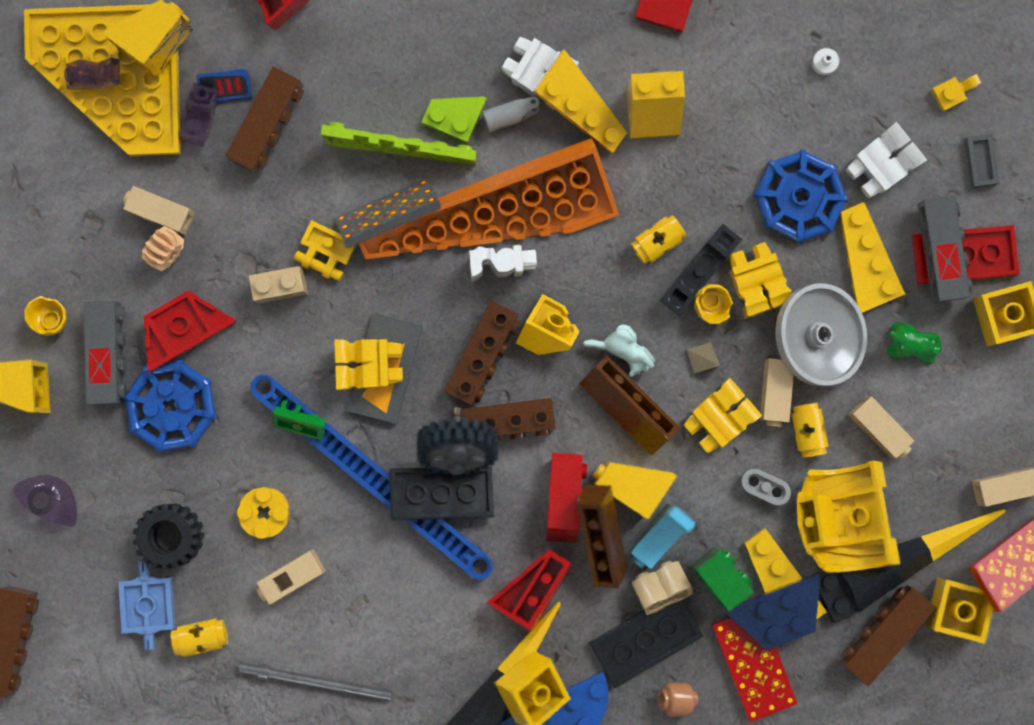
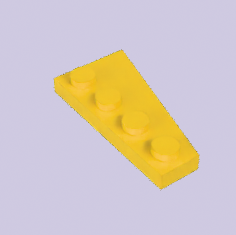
M565 49L561 50L533 92L606 151L613 153L627 134V131Z
M860 203L842 211L839 217L844 245H846L848 268L852 278V291L861 312L863 313L905 295L865 203Z
M765 528L744 542L764 593L802 579ZM819 600L817 619L827 612Z

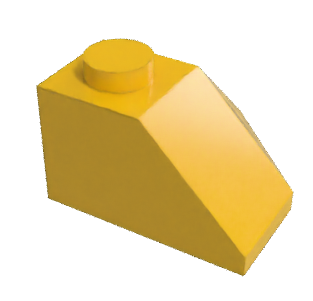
M542 294L527 319L516 344L537 355L567 351L571 349L579 334V330L575 324L571 325L567 317L569 313L564 305Z

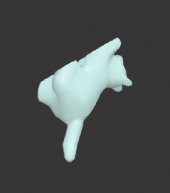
M618 326L616 331L610 334L604 342L597 340H586L583 342L585 347L607 350L609 353L628 362L630 377L647 373L649 367L653 368L655 366L654 362L656 360L645 347L637 345V335L630 326Z

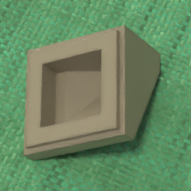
M711 342L686 349L693 374L720 366Z

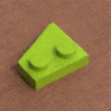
M487 98L431 99L421 123L468 144L487 102Z

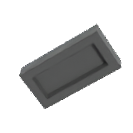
M992 134L966 137L964 142L971 188L999 184Z

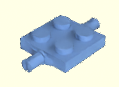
M140 561L138 562L140 577L134 580L118 582L122 634H143L144 650L155 649L154 633L160 630L176 628L172 577L157 578L150 576L149 563L146 564Z

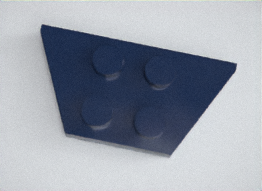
M816 573L743 601L730 612L725 609L726 614L766 650L816 632L820 576Z

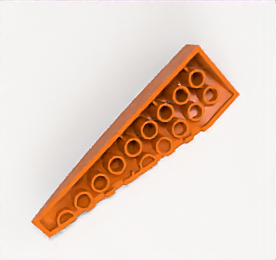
M592 138L444 195L438 198L441 205L440 209L359 243V246L366 260L397 256L399 253L412 252V254L420 253L422 250L429 249L443 250L452 246L467 247L497 243L506 239L515 238V240H521L529 236H551L552 233L563 232V234H567L619 216V212L597 148Z

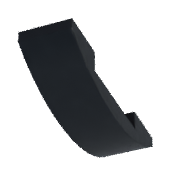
M722 224L659 301L677 316H680L693 301L698 290L704 287L742 241V238Z

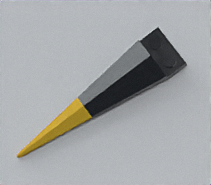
M997 510L897 544L900 560L898 565L846 572H826L824 570L816 572L820 576L819 597L832 623H837L856 612L862 611L1000 517L1006 510Z
M560 601L548 611L535 629L530 631L447 725L501 724L508 708L495 682L532 651L537 652L561 607Z

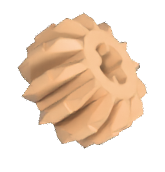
M165 226L157 229L153 235H150V239L145 242L146 246L142 249V259L152 268L163 271L169 268L180 255V251L184 246V239L180 234Z

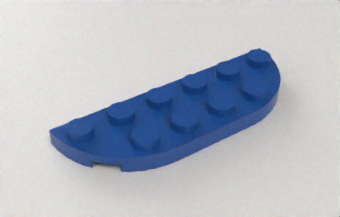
M603 671L566 688L570 700L541 725H599L608 705V685ZM511 715L503 719L500 725L519 724L514 721Z

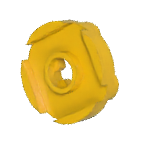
M267 487L256 488L249 491L242 498L237 510V516L242 528L249 535L263 539L276 536L285 529L289 522L290 506L287 498L277 489ZM260 506L262 508L267 506L270 508L268 512L270 517L268 519L265 517L259 518L258 514L260 512L258 509Z

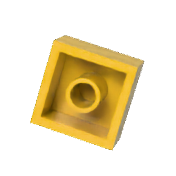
M1031 281L972 298L986 346L1034 334V289Z
M937 577L931 601L936 610L927 619L925 627L985 644L993 608L982 589Z
M535 651L529 653L495 682L514 721L519 725H541L570 700L551 659Z

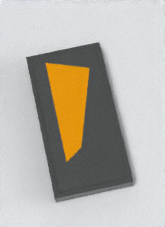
M373 313L366 340L387 339L388 342L402 344V358H389L388 360L389 368H403V382L389 384V387L353 388L347 411L397 424L422 325Z

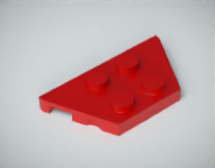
M186 291L144 316L147 369L150 373L232 326L236 321L233 317L226 315L212 304L200 299L199 296L191 291Z

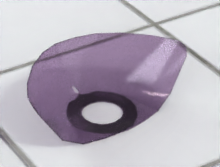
M38 475L24 479L14 486L15 496L31 513L45 520L73 527L76 524V500L72 489L62 479L52 475ZM40 492L46 493L49 497V504L43 509L37 508L33 503L34 496Z

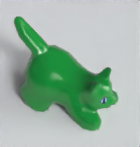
M900 322L894 323L891 327L892 331L889 332V336L892 339V344L887 348V354L892 359L897 360L913 356L925 364H932L935 362L934 356L939 355L942 351V340L938 334L918 332L913 326Z

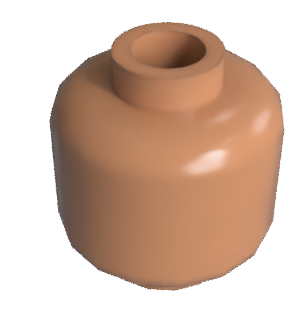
M686 682L667 683L658 693V705L660 710L664 711L668 717L690 716L694 707L698 705V695L696 691H693L691 685Z

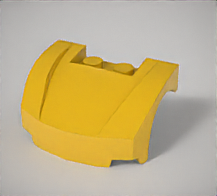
M868 461L857 466L833 470H809L806 473L807 476L805 477L802 491L797 496V521L803 545L818 566L826 572H846L900 564L896 538H891L882 489L887 487L882 462Z

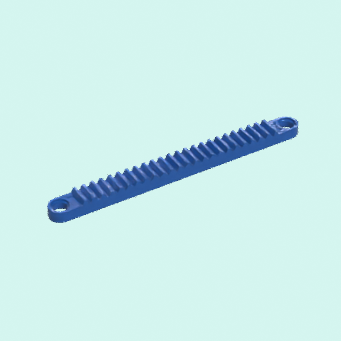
M261 374L252 380L250 386L252 394L271 411H274L275 407L281 408L282 402L286 400L288 401L287 410L293 411L296 409L297 404H300L301 413L318 415L273 377ZM262 380H267L271 384L270 392L265 395L260 394L257 389L258 383ZM328 422L325 425V434L322 441L303 436L390 508L389 473L379 466L378 463L373 461ZM405 521L473 578L482 580L491 574L493 570L491 558L448 521ZM477 559H483L487 562L488 568L484 573L480 574L474 571L473 563Z

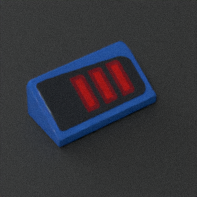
M246 68L196 76L202 104L252 97L250 75Z

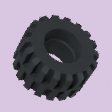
M176 503L157 505L152 507L151 510L145 511L143 518H139L136 522L138 528L133 530V534L136 535L133 545H138L139 548L136 550L137 555H142L144 557L142 561L146 564L151 563V567L156 569L168 570L187 564L192 558L197 556L198 549H201L203 545L201 539L204 538V532H201L200 529L203 525L202 522L197 521L198 515L191 513V509L187 506L182 507L181 504ZM164 521H171L180 529L181 542L174 551L163 549L157 541L158 527Z

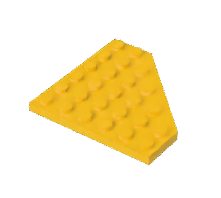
M152 4L24 9L25 59L129 156L181 155L178 50L160 74L155 77L117 49L102 34L105 29Z

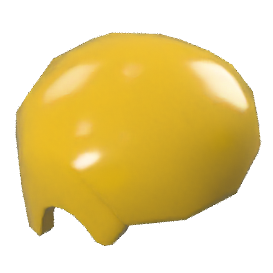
M707 284L698 290L694 299V309L698 317L709 324H721L730 318L729 312L733 301L727 289L718 284Z
M39 296L30 301L26 306L24 320L35 333L43 336H54L64 329L67 323V310L56 299Z

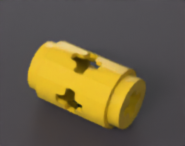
M673 215L668 218L665 216L655 223L651 229H647L635 237V241L630 245L637 257L645 265L648 262H654L664 255L665 251H669L683 242L682 239L686 236V233ZM655 234L657 237H664V240L662 241L663 245H660V243H653Z
M818 403L794 406V413H791L798 452L801 451L802 457L826 454L828 440L824 428L822 408L818 407ZM805 427H814L815 432L811 434L810 432H805Z
M214 618L178 626L177 630L171 631L174 654L187 657L222 649L224 645H228L225 621Z

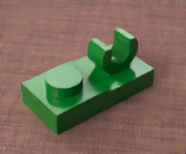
M286 400L282 402L281 408L275 407L273 411V427L322 441L325 434L326 419H322L315 414L301 413L300 404H297L296 409L293 411L287 410L288 401Z

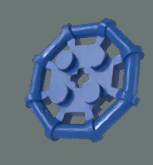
M804 149L774 161L770 160L767 163L768 167L757 190L753 191V197L757 200L765 222L764 227L767 230L771 229L794 240L796 244H801L802 241L825 233H832L849 197L843 189L836 169L837 165L835 163L832 165L813 156ZM798 163L799 170L786 174L783 170L785 167ZM807 164L823 171V173L819 176L807 170ZM774 175L778 176L781 180L776 190H768ZM827 177L830 180L834 194H828V191L825 189L824 179ZM801 190H804L805 196L808 198L807 201L798 202L795 192L799 193ZM767 198L775 199V206L779 212L774 216ZM827 201L834 202L828 217H826L822 212ZM784 216L796 222V228L793 229L778 221ZM815 218L819 221L820 225L804 230V222Z
M181 359L166 363L151 373L147 369V365L142 367L143 371L125 394V398H123L126 403L129 433L135 434L155 448L157 453L161 454L167 450L190 446L194 448L197 446L198 440L213 419L217 418L210 378L206 379L186 365L184 360ZM174 372L173 380L160 382L156 376ZM182 376H186L197 385L192 389L181 382ZM149 380L153 384L152 388L145 397L138 396ZM200 392L202 393L204 410H199L195 401L196 394ZM172 399L175 400L174 406L177 408L176 411L170 410L167 413L165 411V402H170ZM136 402L143 403L145 419L140 421ZM196 415L201 416V420L194 430L191 431L188 426ZM149 424L153 425L161 431L159 438L144 428ZM182 430L184 437L168 440L169 432Z

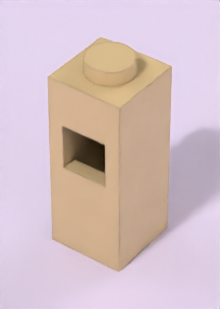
M135 186L126 193L123 200L125 205L123 209L160 226H165L182 235H186L195 214L194 211L185 206Z
M766 359L764 366L760 409L762 416L759 420L766 421V426L782 427V423H788L790 420L794 375L788 370L783 360Z
M872 396L865 397L847 414L890 459H897L898 457L901 459L911 451L910 445L914 442L912 437Z
M1034 467L971 481L977 506L986 507L1034 496Z
M313 549L258 581V595L263 602L267 601L270 605L326 572V569Z

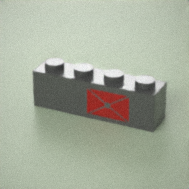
M955 195L924 199L917 206L932 304L968 298L972 291V282L967 277L966 272L968 256L966 252H963L964 231L962 227H959L960 205L955 201Z
M114 300L84 302L86 404L90 405L124 404L123 398H125L127 393L126 383H123V373L126 372V359L122 355V347L126 345V336L122 332V322L125 321V309L121 307L120 302Z

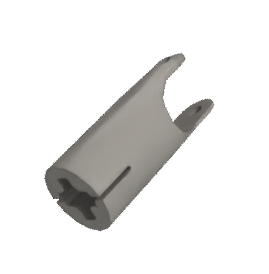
M532 96L526 99L513 100L482 111L489 133L520 123L528 117L538 114L540 111L539 99Z

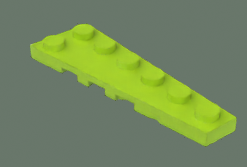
M330 122L329 125L322 124L321 136L329 146L476 166L477 151L472 150L471 146L458 145L457 147L447 146V143L439 141L428 143L417 138L405 139L394 135L347 129L344 124L339 122Z

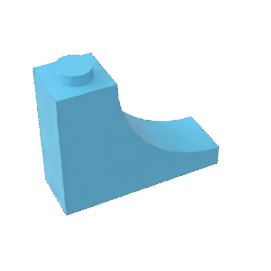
M666 504L629 550L634 555L631 560L642 569L645 566L652 569L665 552L681 536L690 532L696 523L677 507Z

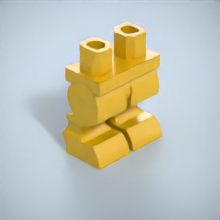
M765 242L751 248L755 257L753 261L747 262L743 250L729 256L732 268L729 271L737 296L745 302L742 308L744 319L781 307L792 294L791 289L786 285L787 280L784 278L781 266L777 261L776 253L771 254ZM762 290L767 291L768 298L763 295Z
M387 339L356 340L355 343H350L347 340H335V363L337 365L361 364L356 368L336 366V389L340 391L351 390L352 388L389 387V384L403 382V368H389L388 360L389 358H402V344L388 342Z
M727 378L720 385L721 389L718 392L714 391L690 412L692 415L683 424L691 435L696 433L701 427L708 433L699 442V445L706 453L718 447L723 448L728 442L744 431L748 424L754 423L762 416L748 398L742 399L745 396L731 378ZM738 403L736 405L737 409L726 413V411L730 409V406Z

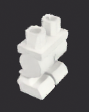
M519 37L514 46V52L520 54L523 58L518 63L508 57L502 66V72L511 78L512 84L520 87L532 96H537L533 90L560 52H556L535 38L531 42ZM571 58L577 65V67H579V62Z
M897 122L881 135V138L878 137L852 159L853 162L846 169V172L853 180L862 173L869 179L860 188L867 198L878 193L882 194L908 175V171L914 170L927 161L913 142L899 152L896 157L889 158L892 152H896L911 140Z
M515 245L513 249H501L498 253H495L493 248L489 249L478 246L477 249L470 251L469 254L472 282L479 280L482 276V267L484 265H489L497 277H507L514 273V277H520L524 270H535L537 266L536 250L522 251L521 245Z

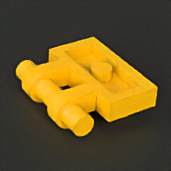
M311 220L300 242L302 245L309 247L306 254L297 251L294 260L302 263L301 266L306 269L312 268L322 273V276L327 279L333 278L340 281L343 272L335 269L336 264L340 262L347 266L357 244L346 248L340 233ZM317 252L330 257L327 264L315 259Z

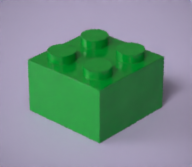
M713 547L690 566L720 605L730 612L754 593L750 588V585L753 583L743 571L735 569L733 565L737 562L727 550H719Z

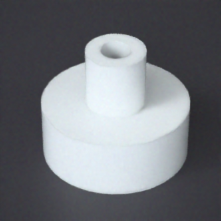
M829 48L819 50L812 60L815 72L824 76L833 73L839 65L837 53Z

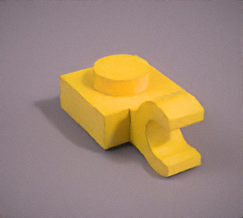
M977 74L961 83L954 77L934 87L931 92L941 111L944 112L967 100L965 92L977 87L981 81Z

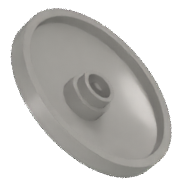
M812 284L794 291L781 306L776 321V344L781 359L795 377L810 385L830 386L846 381L858 370L867 348V328L859 306L849 294L830 284Z

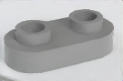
M748 469L741 476L740 483L744 491L770 504L783 505L790 498L791 490L789 485L785 481L759 469ZM752 476L757 478L755 486L749 484V479ZM775 487L780 489L778 497H774L772 494V490Z

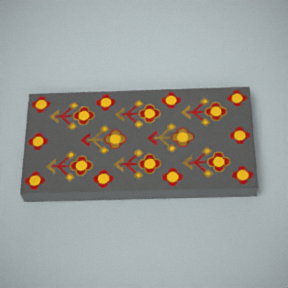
M426 178L335 218L346 248H349L441 208V205L429 179Z

